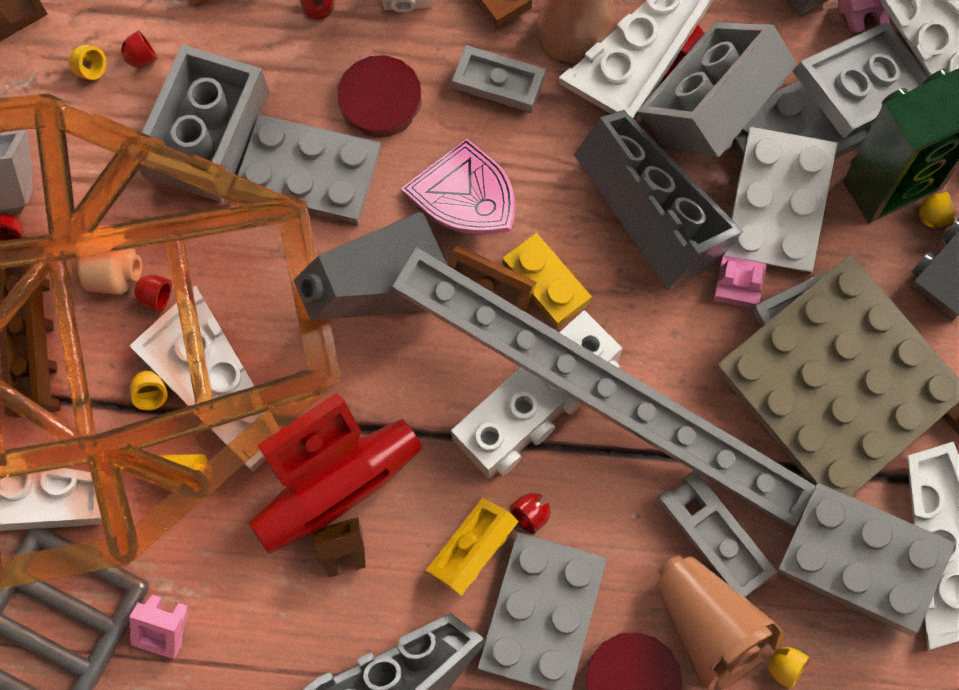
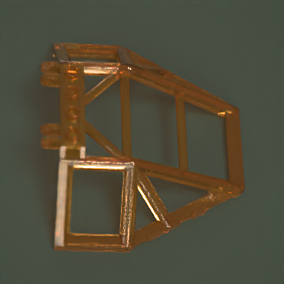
M51 94L0 98V132L36 129L49 235L0 241V269L31 265L0 304V334L50 272L76 430L0 379V402L58 440L4 450L0 425V479L88 464L105 539L1 558L0 552V590L129 565L259 451L258 444L293 422L341 380L330 319L310 321L293 281L317 257L307 202L288 193H285V195L227 172L225 167L195 154L191 157L165 146L166 142L94 113L91 115L66 104L65 100ZM66 133L115 153L76 208L74 207ZM142 165L229 200L227 205L98 227ZM280 225L307 370L213 399L184 240ZM166 244L195 404L96 434L66 260ZM263 413L198 471L142 450ZM121 472L172 491L166 499L135 526Z

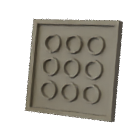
M852 254L844 258L713 367L810 483L816 486L818 482L848 496L853 495L959 402L958 377Z

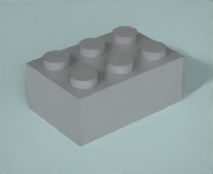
M714 22L640 107L637 113L662 148L719 157L731 147L733 140L746 124L758 115L759 109L773 92L784 84L785 78L795 68L797 63L774 25Z
M182 44L131 155L143 177L223 203L252 135L258 114H261L270 93L262 69Z
M817 482L778 569V575L912 637L920 629L956 543Z

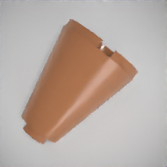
M547 0L538 18L537 35L542 49L551 59L559 63L560 60L573 63V67H575L585 57V53L597 42L601 43L617 28V24L620 21L613 0Z
M676 556L660 568L659 574L661 577L657 582V588L699 680L706 690H714L715 683L723 690L739 681L764 661L760 655L762 649L767 644L774 651L781 644L785 637L782 628L694 557L683 559L681 556Z

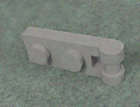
M692 471L682 478L683 484L673 492L669 489L657 497V501L662 510L676 523L713 572L743 597H746L774 576L777 571L704 479L696 471ZM693 499H696L703 508L692 516L684 506Z

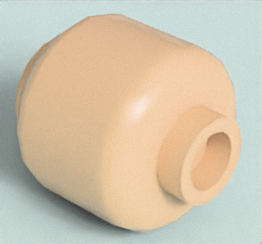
M94 236L86 239L75 250L72 257V273L86 291L99 294L122 295L130 290L134 281L139 280L142 273V260L139 255H136L135 249L129 241L122 238Z

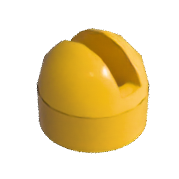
M82 45L72 50L68 64L75 76L82 79L96 80L105 72L106 57L100 48ZM83 61L91 63L89 69L83 66Z
M947 191L933 194L923 200L919 209V217L923 224L930 228H944L954 223L953 206Z
M143 371L132 379L130 396L133 405L138 409L149 411L161 407L166 402L168 397L166 383L154 371Z
M792 647L778 648L769 659L768 668L771 676L778 683L792 690L804 671L810 656Z

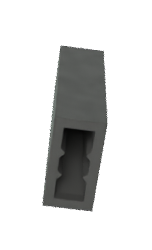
M415 213L318 255L293 279L310 321L426 311L391 290L416 247L446 264L424 213Z

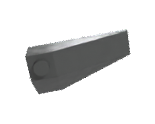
M450 613L401 637L397 646L374 657L369 652L357 658L358 665L335 676L328 672L314 679L303 690H449L484 646L485 641L481 635Z

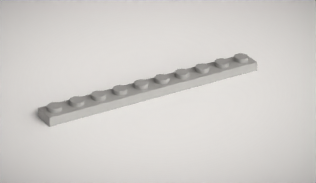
M415 248L392 286V291L788 527L796 526L815 489V485L421 249Z

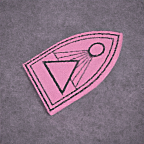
M467 138L401 188L402 192L430 218L448 229L480 235L511 232L516 206L514 190L505 171L492 158Z

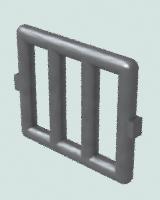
M32 528L28 530L0 578V635L78 676L72 690H93L130 625L129 617L137 603H142L149 590V584L145 579L102 558L104 556L103 552L86 543L81 547L46 528ZM40 547L125 590L126 593L114 615L110 616L27 573L26 571ZM18 589L102 633L89 659L3 615L2 612L14 591ZM0 669V690H39Z

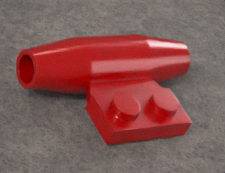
M336 392L258 444L259 450L283 487L287 486L249 522L250 527L266 551L270 554L323 529L385 486L423 449L418 437L408 423L401 419L360 438L362 432L344 399Z

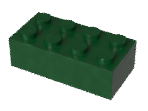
M959 68L951 72L948 69H941L930 75L921 86L911 91H908L907 88L898 89L882 101V108L877 117L870 123L871 128L867 136L861 141V147L857 155L850 161L851 166L843 179L845 186L869 224L943 189L959 167Z

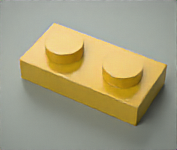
M537 232L502 258L504 267L537 282L531 298L556 328L560 327L591 303L592 296Z
M482 497L426 571L438 582L462 596L469 585L476 580L479 572L496 550L506 541L508 535L519 521L509 511Z

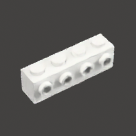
M585 310L559 332L616 367H621L618 362L622 347ZM520 367L451 430L452 441L489 480L498 472L504 476L522 459L519 452L531 441L535 445L540 444L555 429V425L552 423L564 411L571 415L582 403Z

